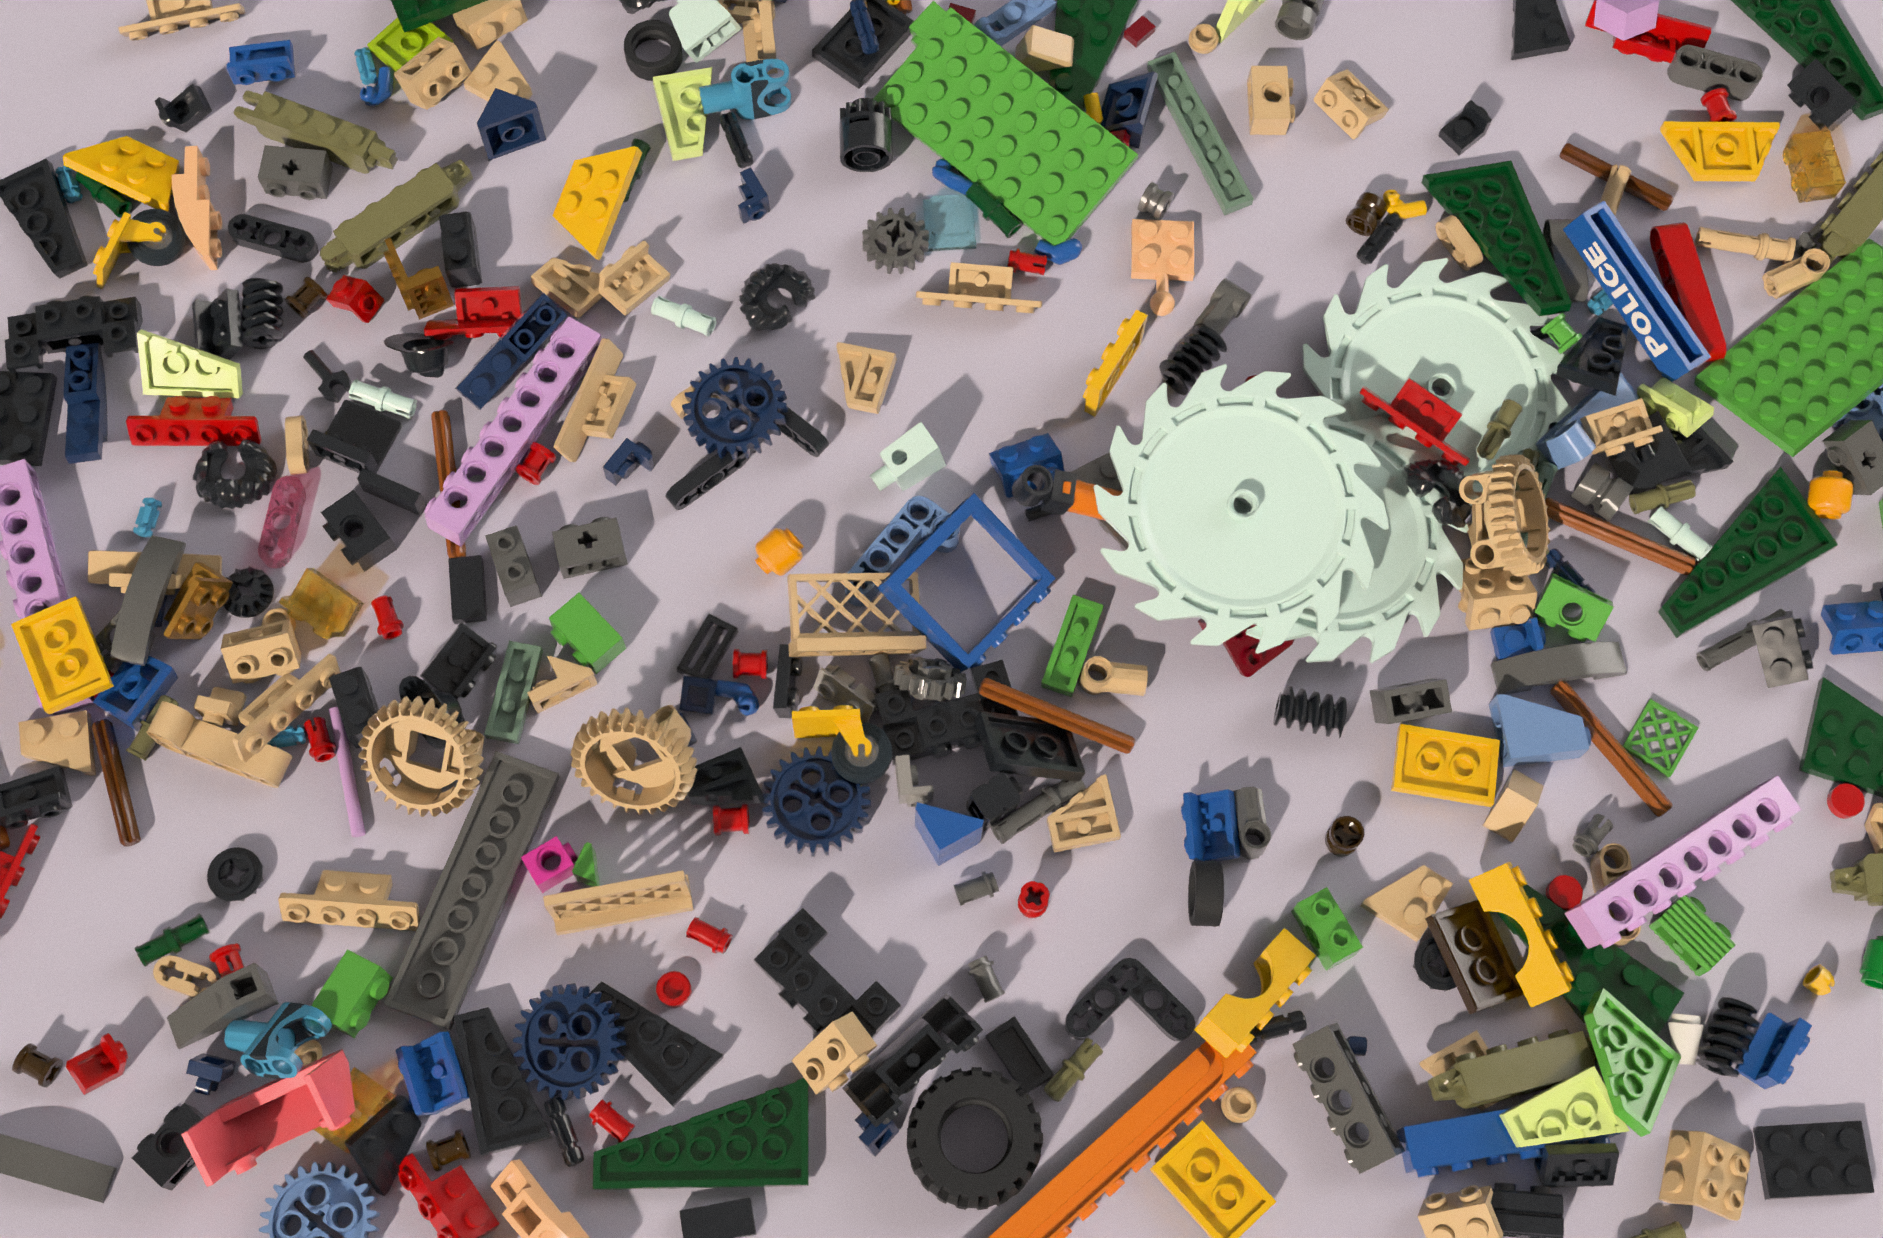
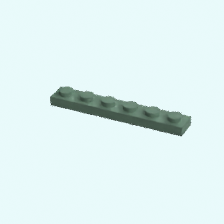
M1176 52L1148 61L1147 70L1149 73L1155 71L1158 74L1156 87L1223 214L1227 215L1252 205L1254 198Z

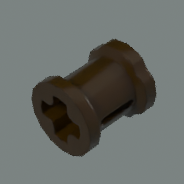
M307 276L303 279L304 284L292 296L289 295L284 299L287 305L304 319L308 317V311L320 299L325 300L328 296L318 283Z
M29 1043L16 1056L12 1071L17 1074L25 1073L38 1080V1085L47 1088L59 1074L63 1061L56 1057L50 1058L37 1051L36 1045Z
M462 1129L456 1130L454 1135L436 1142L433 1140L426 1141L427 1152L436 1172L441 1171L443 1165L461 1158L464 1160L471 1158L470 1149Z

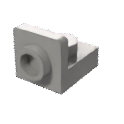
M909 755L896 756L895 771L899 804L907 803L908 807H916L917 802L927 804V801L933 800L934 790L932 785L913 787V785H918V772L916 765H910Z

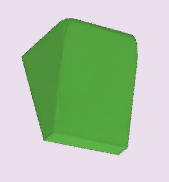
M586 842L572 872L577 881L595 887L600 886L596 851L591 843Z

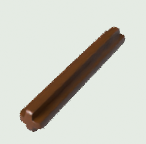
M1570 143L1564 145L1559 155L1561 159L1606 182L1608 181L1613 165ZM1631 174L1624 189L1625 192L1663 211H1667L1674 200L1672 195Z
M102 719L94 722L92 729L119 841L124 847L138 844L141 838L113 724L108 719Z

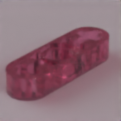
M283 476L275 482L258 546L259 557L266 566L274 569L285 566L291 559L306 499L304 486L294 476ZM293 486L296 493L289 495L288 504L291 507L289 508L286 506L287 498L283 491H289L290 487ZM280 515L291 517L290 524L284 529H276L274 527V521ZM271 535H274L275 537H278V538H279V539H278V543H277V541L275 540V538H274L273 536H271ZM277 543L282 552L276 553L274 558H271L268 551H274Z

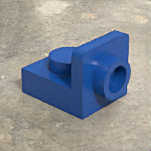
M1537 617L1529 618L1525 624L1496 627L1490 631L1497 661L1542 650L1546 643L1545 631L1542 626L1539 627Z

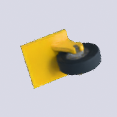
M161 209L141 211L132 219L131 214L124 212L120 221L114 219L107 234L110 237L106 248L100 246L93 261L96 264L93 274L97 275L96 287L104 288L121 253H132L140 262L150 266H164L174 262L182 254L185 247L186 235L181 222L173 214Z
M838 705L833 707V710H819L818 707L806 706L800 708L799 711H792L795 738L835 737L831 748L832 762L836 771L844 779L857 784L871 783L882 777L888 770L892 761L890 739L878 726L861 722L860 709H853L850 705Z

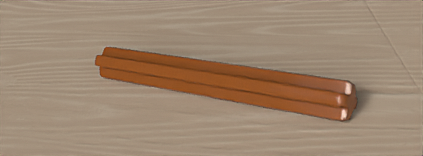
M445 410L434 411L431 414L440 493L444 489L443 484L447 476L452 471L456 473L450 416ZM460 500L454 501L451 506L460 508ZM446 539L449 559L467 556L465 542L460 547Z
M1552 498L1545 499L1546 506H1548L1547 516L1554 521L1684 575H1689L1695 566L1696 560L1689 555Z
M984 678L980 685L979 694L981 696L1125 754H1129L1133 749L1135 739L1130 735L989 678Z
M1560 681L1550 690V694L1566 712L1582 717L1584 727H1588L1590 731L1591 741L1652 812L1658 817L1668 812L1673 806L1671 801L1566 681Z

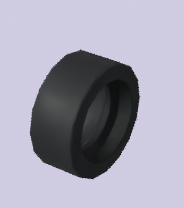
M646 20L636 24L628 31L624 39L625 58L630 71L638 78L653 81L655 76L673 74L679 69L682 63V46L676 30L671 25L659 20ZM659 39L667 42L671 47L670 54L656 62H647L636 56L637 47L648 40Z
M1193 861L1190 867L1188 884L1190 924L1192 926L1217 927L1222 920L1224 904L1222 864L1218 861Z

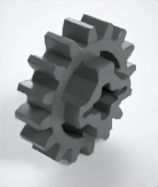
M888 208V215L886 216L877 212L876 222L869 219L867 221V229L862 232L864 240L862 241L863 251L867 252V261L876 260L875 268L877 270L882 268L883 265L886 266L887 274H891L893 268H898L899 273L903 274L905 266L914 270L915 260L923 263L924 252L929 251V231L925 230L924 220L916 222V213L913 212L906 216L904 208H901L898 214H894L892 208Z
M916 657L914 660L908 659V662L900 661L899 664H896L893 680L894 685L900 686V690H909V694L913 695L916 699H929L941 702L946 699L952 700L953 696L960 698L961 694L965 693L967 678L965 673H960L959 668H951L950 664H947V661L943 659Z

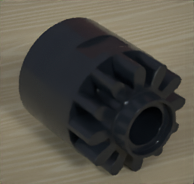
M858 98L852 103L846 102V108H840V162L844 167L856 172H875L888 167L892 163L891 108L885 107V102H877L873 98Z

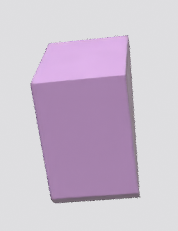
M1597 0L1594 26L1623 41L1656 28L1659 0Z

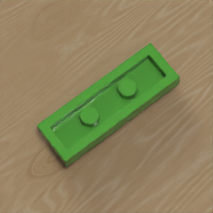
M1072 595L1043 676L1041 687L1069 697L1073 696L1104 605Z

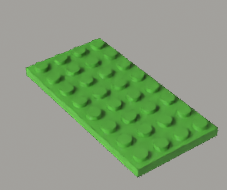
M951 7L873 98L877 102H885V107L891 108V118L940 158L947 160L955 170L971 180L973 184L979 181L995 199H1000L1004 203L1003 207L1041 239L1054 246L1072 238L1138 159L1136 152Z
M1868 238L1854 253L1848 254L1818 281L1813 282L1726 352L1725 358L1715 360L1695 376L1694 385L1792 457L1797 455L1883 384V247Z

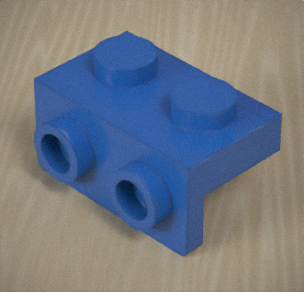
M290 40L229 47L230 62L226 63V67L234 85H250L254 82L282 81L287 78H295L293 45Z
M1049 433L1034 436L1029 440L1005 446L989 453L990 462L1002 481L1003 492L1006 498L1014 497L1012 494L1014 481L1031 465H1041L1047 468L1050 473L1055 469L1065 471L1062 453ZM1027 481L1028 485L1033 490L1037 489V486L1033 482Z
M1883 601L1823 605L1821 617L1832 634L1829 647L1832 655L1883 651Z
M1226 789L1200 795L1192 792L1183 793L1184 803L1181 806V814L1186 823L1187 836L1184 838V847L1189 859L1219 862L1240 858L1234 791Z
M1772 1013L1765 1014L1759 1028L1754 1033V1040H1750L1748 1044L1749 1052L1743 1053L1741 1056L1745 1061L1744 1064L1736 1065L1735 1070L1763 1089L1780 1083L1783 1085L1793 1073L1794 1067L1791 1063L1796 1054H1802L1810 1042L1807 1034L1812 1025L1802 1018L1786 1023Z
M439 1032L413 1046H401L396 1049L398 1068L404 1077L408 1089L409 1103L417 1116L438 1114L469 1099V1093L449 1032Z

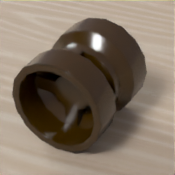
M1364 192L1358 198L1356 208L1352 209L1347 215L1346 224L1353 232L1362 236H1370L1377 227V220L1382 219L1387 212V204L1376 194Z
M1351 816L1337 818L1325 835V844L1328 850L1340 857L1352 854L1361 844L1365 835L1361 822Z

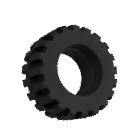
M972 1067L968 1071H962L961 1068L953 1070L950 1075L944 1078L940 1076L932 1082V1085L927 1090L924 1089L918 1097L915 1107L912 1108L909 1116L906 1143L912 1170L918 1176L921 1185L945 1204L950 1203L955 1205L956 1208L964 1210L967 1208L984 1210L990 1206H999L1007 1202L1012 1196L1017 1195L1024 1188L1039 1163L1043 1145L1040 1114L1036 1112L1033 1106L1034 1101L1028 1093L1025 1094L1020 1089V1084L1014 1079L1010 1081L1002 1077L1003 1073L996 1070L992 1072L982 1071V1067ZM969 1105H980L994 1111L1002 1119L1008 1135L1007 1150L1001 1161L993 1168L979 1173L966 1172L955 1167L946 1158L941 1146V1130L947 1118L957 1109Z

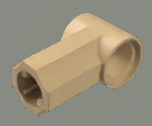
M1813 248L1807 250L1802 257L1765 273L1762 277L1765 291L1769 296L1778 299L1802 287L1810 286L1813 282L1818 281L1830 266L1829 256L1820 249ZM1807 265L1813 267L1815 271L1809 269Z
M1094 656L1085 663L1079 677V684L1082 690L1091 695L1111 692L1144 696L1148 679L1147 666L1110 662L1104 657ZM1098 671L1104 679L1094 680L1088 672Z

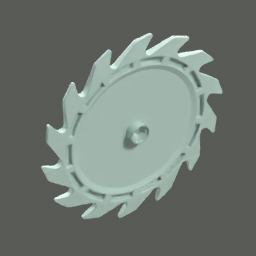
M1443 258L1422 262L1397 288L1388 286V265L1384 264L1365 279L1356 312L1351 315L1344 312L1338 295L1334 294L1323 316L1329 356L1325 358L1320 357L1307 343L1303 344L1302 347L1303 371L1320 396L1328 399L1347 400L1343 406L1346 408V412L1336 415L1339 421L1351 422L1377 416L1388 419L1390 414L1379 408L1376 412L1361 402L1364 396L1359 393L1360 390L1365 386L1391 404L1407 380L1411 378L1462 413L1461 418L1444 441L1470 459L1466 466L1461 463L1457 466L1460 471H1464L1466 477L1478 472L1493 470L1492 465L1496 464L1495 460L1500 456L1522 455L1523 450L1526 448L1537 450L1540 453L1539 462H1548L1535 444L1549 431V425L1557 424L1572 410L1551 380V375L1557 374V366L1565 358L1566 354L1560 355L1556 348L1530 332V327L1547 325L1552 320L1547 315L1539 317L1528 304L1500 301L1491 297L1490 291L1507 282L1504 277L1480 272L1444 283L1439 279V274L1449 260ZM1432 387L1442 389L1444 396L1435 394ZM1510 399L1521 405L1522 412L1518 415L1510 429L1511 436L1504 439L1492 460L1481 458L1477 452V447L1488 430V422L1494 420L1504 400ZM1407 426L1404 430L1386 437L1387 441L1392 445L1428 453L1436 460H1443L1441 455L1444 451L1435 445L1428 448L1414 438L1417 433ZM1476 480L1473 482L1474 492H1483L1481 483ZM1435 484L1434 488L1445 496V491Z
M1223 364L1201 373L1179 407H1171L1168 404L1167 384L1162 383L1146 401L1141 443L1137 445L1131 444L1121 427L1116 426L1109 453L1122 487V494L1113 496L1097 484L1093 488L1098 513L1127 541L1128 549L1117 551L1102 548L1100 552L1115 573L1157 589L1158 597L1135 604L1137 610L1157 621L1200 617L1206 622L1205 629L1190 641L1191 645L1219 646L1250 626L1258 625L1262 629V636L1255 652L1259 654L1281 645L1302 611L1306 608H1310L1315 612L1317 633L1321 634L1339 613L1343 571H1352L1363 590L1368 589L1374 560L1360 522L1362 519H1369L1384 530L1389 529L1384 502L1354 472V465L1362 464L1379 467L1381 462L1366 442L1328 429L1323 423V420L1327 417L1345 413L1346 408L1324 396L1279 398L1276 394V389L1291 377V373L1264 371L1235 389L1225 391L1220 385L1227 369V365ZM1236 501L1246 503L1249 512L1246 514L1237 512L1234 509L1233 503Z
M1330 399L1342 407L1347 402L1346 399ZM1335 415L1323 420L1325 427L1366 442L1381 462L1379 467L1362 464L1354 465V472L1384 502L1389 529L1384 530L1369 519L1361 520V528L1374 560L1368 589L1363 590L1352 571H1343L1338 615L1321 634H1318L1315 612L1310 608H1306L1302 611L1284 641L1307 636L1313 637L1317 641V646L1306 658L1308 663L1333 661L1359 638L1367 637L1372 642L1369 662L1373 663L1395 649L1407 615L1416 616L1423 636L1427 637L1440 616L1437 574L1444 575L1457 590L1462 589L1463 562L1444 533L1442 525H1449L1464 533L1469 528L1467 523L1464 528H1457L1452 524H1440L1431 511L1432 506L1438 499L1444 497L1438 490L1433 488L1430 493L1423 497L1415 496L1411 488L1406 484L1407 473L1404 470L1406 465L1423 459H1431L1432 461L1436 459L1428 453L1395 446L1387 441V436L1400 432L1402 429L1382 416L1341 422ZM1242 501L1233 503L1234 509L1241 514L1249 512L1246 503ZM1257 625L1247 629L1246 635L1260 640L1262 629Z

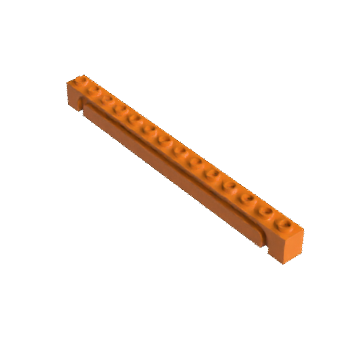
M1205 1041L988 1238H1066L1072 1232L1068 1227L1072 1221L1078 1216L1082 1221L1088 1218L1099 1207L1094 1201L1104 1192L1111 1197L1125 1184L1121 1177L1129 1169L1137 1173L1151 1160L1147 1153L1152 1148L1158 1145L1163 1149L1177 1136L1173 1131L1175 1127L1182 1121L1188 1126L1203 1112L1199 1106L1208 1097L1214 1102L1229 1089L1225 1082L1232 1075L1235 1074L1240 1079L1251 1069L1254 1064L1250 1059L1257 1052L1249 1044L1242 1053L1235 1049L1226 1059Z

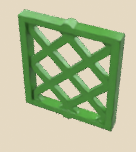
M1650 699L1622 746L1629 754L1641 760L1643 764L1651 766L1667 777H1671L1699 727L1678 716L1676 712L1670 711ZM1653 709L1664 713L1667 718L1657 720ZM1649 711L1651 721L1642 723L1644 717ZM1674 721L1687 727V730L1677 732ZM1669 722L1672 733L1661 735L1658 724ZM1653 726L1656 736L1646 738L1643 727ZM1638 730L1641 739L1631 741ZM1688 735L1682 746L1679 737ZM1674 738L1677 749L1667 751L1663 740ZM1658 741L1661 752L1651 754L1648 743ZM1642 744L1646 755L1635 751L1632 746ZM1678 753L1671 765L1668 755ZM1663 756L1666 767L1664 768L1655 763L1652 758Z

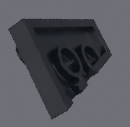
M1513 0L1514 25L1512 27L1513 49L1511 51V60L1568 51L1571 42L1556 0Z
M1599 317L1559 363L1556 376L1616 396L1629 326Z

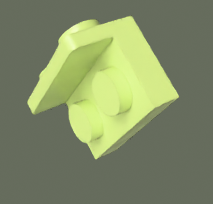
M1664 377L1651 388L1645 384H1641L1637 388L1638 399H1643L1648 416L1659 411L1670 430L1677 431L1687 438L1714 415V407Z

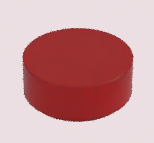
M1845 783L1838 785L1829 792L1827 805L1835 816L1849 819L1863 810L1865 799L1859 788Z
M1557 876L1547 885L1546 898L1565 911L1570 910L1582 900V887L1571 876Z
M670 971L662 975L658 980L656 993L659 1000L665 1006L677 1008L688 1002L692 994V986L686 975L678 971Z

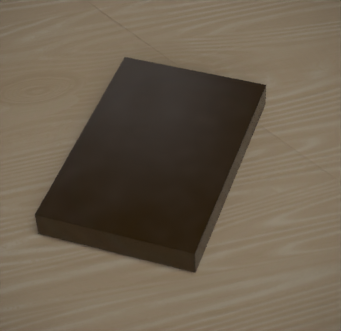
M1479 900L1468 902L1425 918L1469 1015L1524 995L1515 976L1517 974L1516 968L1490 913L1483 911Z

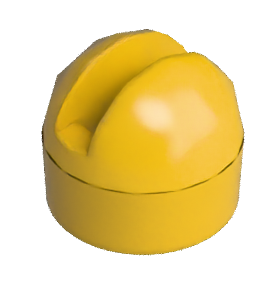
M1818 964L1806 974L1803 986L1817 995H1826L1831 992L1830 987L1835 986V979L1828 969Z

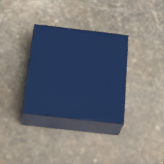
M684 676L679 710L712 715L714 713L718 680Z

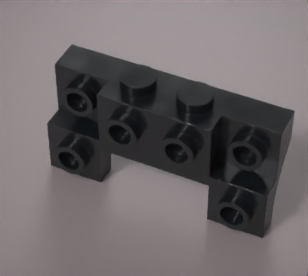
M86 295L76 300L50 301L45 305L35 306L36 313L7 317L9 339L5 340L6 366L11 374L16 373V369L32 366L42 369L43 348L48 354L65 352L66 347L99 343L100 346L104 345V353L108 358L113 357V353L130 350L139 353L137 332L140 331L143 318L142 307L136 296L103 301L100 296Z
M1003 659L971 668L970 672L976 689L975 694L921 709H913L908 690L896 688L874 694L883 731L890 739L892 745V765H895L896 756L909 755L910 761L933 755L934 758H940L953 752L952 749L965 746L966 749H973L981 746L982 743L975 723V718L980 711L1019 716L1016 709L979 694V688L984 678H989L1011 687Z
M802 908L778 932V936L754 958L755 964L781 989L778 995L790 1008L793 1009L797 1005L806 1014L802 1019L815 1033H818L820 1030L823 1031L833 1021L853 1012L873 1039L887 1021L901 1008V1004L877 981L857 1000L809 954L827 935V931Z
M946 993L842 1089L875 1127H878L881 1123L886 1125L898 1115V1107L903 1104L898 1097L903 1093L906 1094L919 1083V1078L929 1069L932 1070L940 1065L950 1050L957 1054L961 1050L965 1052L972 1048L979 1040L978 1034L983 1029Z

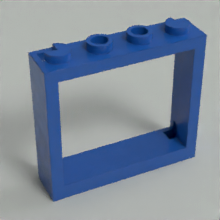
M973 493L877 589L922 635H926L928 642L954 668H959L961 673L969 668L980 666L987 658L983 653L990 646L995 649L1008 637V634L1005 632L1012 623L1015 626L1019 625L1030 614L1027 608L1034 601L1037 604L1040 603L1051 592L1048 586L1056 578ZM971 515L1036 583L966 653L901 584Z

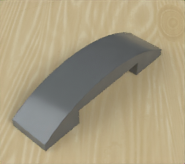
M153 535L147 542L134 568L121 605L112 643L111 659L141 666L146 665L156 636L153 628L171 575H176L186 547L185 542Z
M1591 642L1553 647L1493 662L1490 665L1498 694L1530 691L1534 686L1558 683L1560 681L1589 677L1597 680L1627 674L1619 642Z
M0 1134V1173L104 1203L116 1172V1167Z

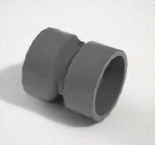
M1283 0L1275 20L1277 31L1293 40L1309 38L1313 33L1317 16L1320 13L1324 0Z
M1595 462L1571 497L1585 506L1592 504L1595 513L1610 521L1634 487L1619 477L1615 479L1610 478V471Z

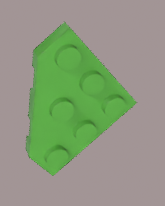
M1602 988L1594 993L1585 1012L1584 1020L1614 1114L1640 1137H1643L1652 1131L1681 1056L1607 990Z

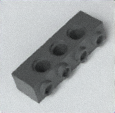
M1338 1023L1327 1025L1292 1044L1296 1051L1294 1052L1295 1061L1302 1071L1307 1072L1312 1082L1310 1085L1312 1094L1319 1103H1323L1329 1115L1327 1117L1328 1124L1333 1133L1342 1139L1346 1147L1344 1149L1345 1157L1352 1168H1357L1359 1174L1405 1152ZM1325 1058H1329L1334 1063L1335 1072L1332 1076L1327 1075L1323 1070L1322 1063ZM1341 1090H1345L1350 1094L1352 1098L1350 1108H1346L1341 1104L1339 1100ZM1358 1122L1366 1125L1369 1130L1367 1141L1359 1138L1356 1133Z

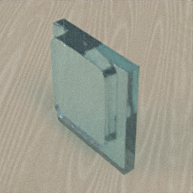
M962 194L938 195L932 196L930 199H923L925 230L929 231V251L976 249L973 204L969 198Z

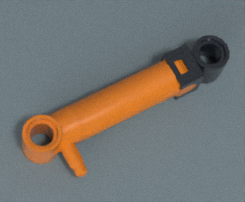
M1031 465L1014 481L1012 494L1021 505L1032 507L1042 500V511L1064 515L1068 511L1106 521L1098 513L1093 488L1096 484L1077 480V474L1058 469L1050 473L1047 468L1041 465ZM1027 481L1033 482L1037 486L1038 491L1033 490ZM1100 486L1113 496L1122 494L1120 490Z

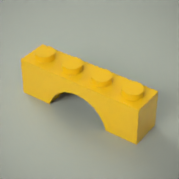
M1511 861L1469 879L1484 912L1492 911L1509 915L1522 926L1526 933L1529 944L1528 957L1522 969L1515 976L1530 1007L1532 1008L1569 992L1572 989L1570 982L1574 981V976L1567 962L1560 963L1554 951L1559 947L1550 929L1544 931L1539 918L1543 916L1542 911L1534 897L1528 898L1523 886L1527 885V881L1520 867H1513Z
M1283 928L1253 963L1261 981L1260 996L1244 999L1226 993L1194 1030L1226 1059L1235 1049L1242 1053L1255 1038L1250 1031L1255 1026L1262 1030L1274 1016L1269 1009L1274 1004L1281 1008L1294 993L1289 989V986L1293 982L1300 986L1313 971L1308 967V964L1316 955L1287 929Z

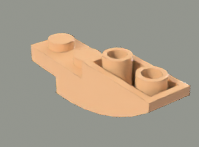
M185 146L184 174L172 175L175 207L185 233L199 256L210 270H217V258L222 257V246L218 239V230L222 229V218L220 212L215 211L210 202V192L206 185V176H210L209 160L207 157H203L198 146Z
M520 1159L511 1160L491 1184L492 1189L507 1207L502 1215L522 1238H590L570 1211L563 1213L559 1211Z

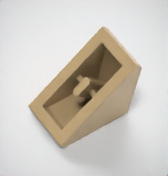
M1033 25L1017 44L1015 58L1033 72L1069 67L1073 63L1074 39L1071 36Z
M1513 769L1482 826L1513 842L1537 807L1544 785Z

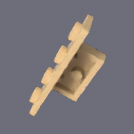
M146 0L151 21L118 27L121 35L129 37L132 41L148 38V33L160 31V34H171L178 32V27L190 25V28H201L208 26V21L220 19L221 22L235 21L239 19L238 15L245 13V9L240 3L213 8L211 0Z
M951 262L948 294L916 291V298H923V305L941 306V300L954 301L953 307L972 308V303L976 302L985 303V310L1003 311L1004 305L1016 306V312L1033 314L1035 313V307L1042 308V301L1011 299L1013 267Z
M602 338L554 443V448L569 462L577 461L587 436L613 439L636 387V383L630 377L615 376L623 358V353L606 338Z
M89 551L88 582L121 587V593H126L130 578L142 552ZM183 554L176 575H171L165 595L175 594V589L182 587L195 562H202L222 575V557L220 555Z
M328 654L300 680L289 673L281 676L238 714L241 724L246 726L233 738L239 759L247 762L251 757L259 753L279 732L285 730L298 715L308 709L317 698L331 688L329 677L341 673L335 656Z
M323 870L314 895L280 893L278 898L282 920L288 922L416 931L420 923L419 908L416 902L388 900L393 883L392 876L386 874Z

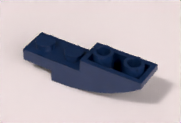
M542 293L475 363L471 371L455 389L478 410H481L520 365L528 360L563 321L567 314L547 295Z
M99 343L66 347L63 397L68 405L65 458L69 464L102 460L103 442H107L108 418L101 347Z

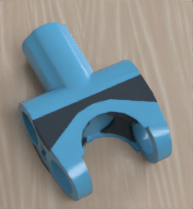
M779 59L741 63L733 68L731 72L732 81L699 87L704 114L735 109L741 119L754 120L782 113L791 105V92L784 86L789 80V68L784 61ZM773 68H779L784 71V75L780 78H772L767 73ZM780 93L786 96V100L780 104L770 101V98L775 94Z
M284 1002L268 1023L233 1020L225 1030L224 1042L229 1050L244 1052L240 1061L254 1075L266 1078H292L303 1067L301 1059L294 1051L307 1041L325 1037L331 1030L332 1023L322 1011L313 1006Z

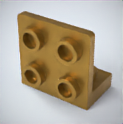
M391 238L384 239L388 251L383 252L408 311L415 309L420 320L454 306L439 266L421 269L415 275L408 277Z
M195 562L164 617L169 622V625L163 635L168 639H202L211 630L213 618L218 609L227 602L229 598L228 591L233 582L204 563Z

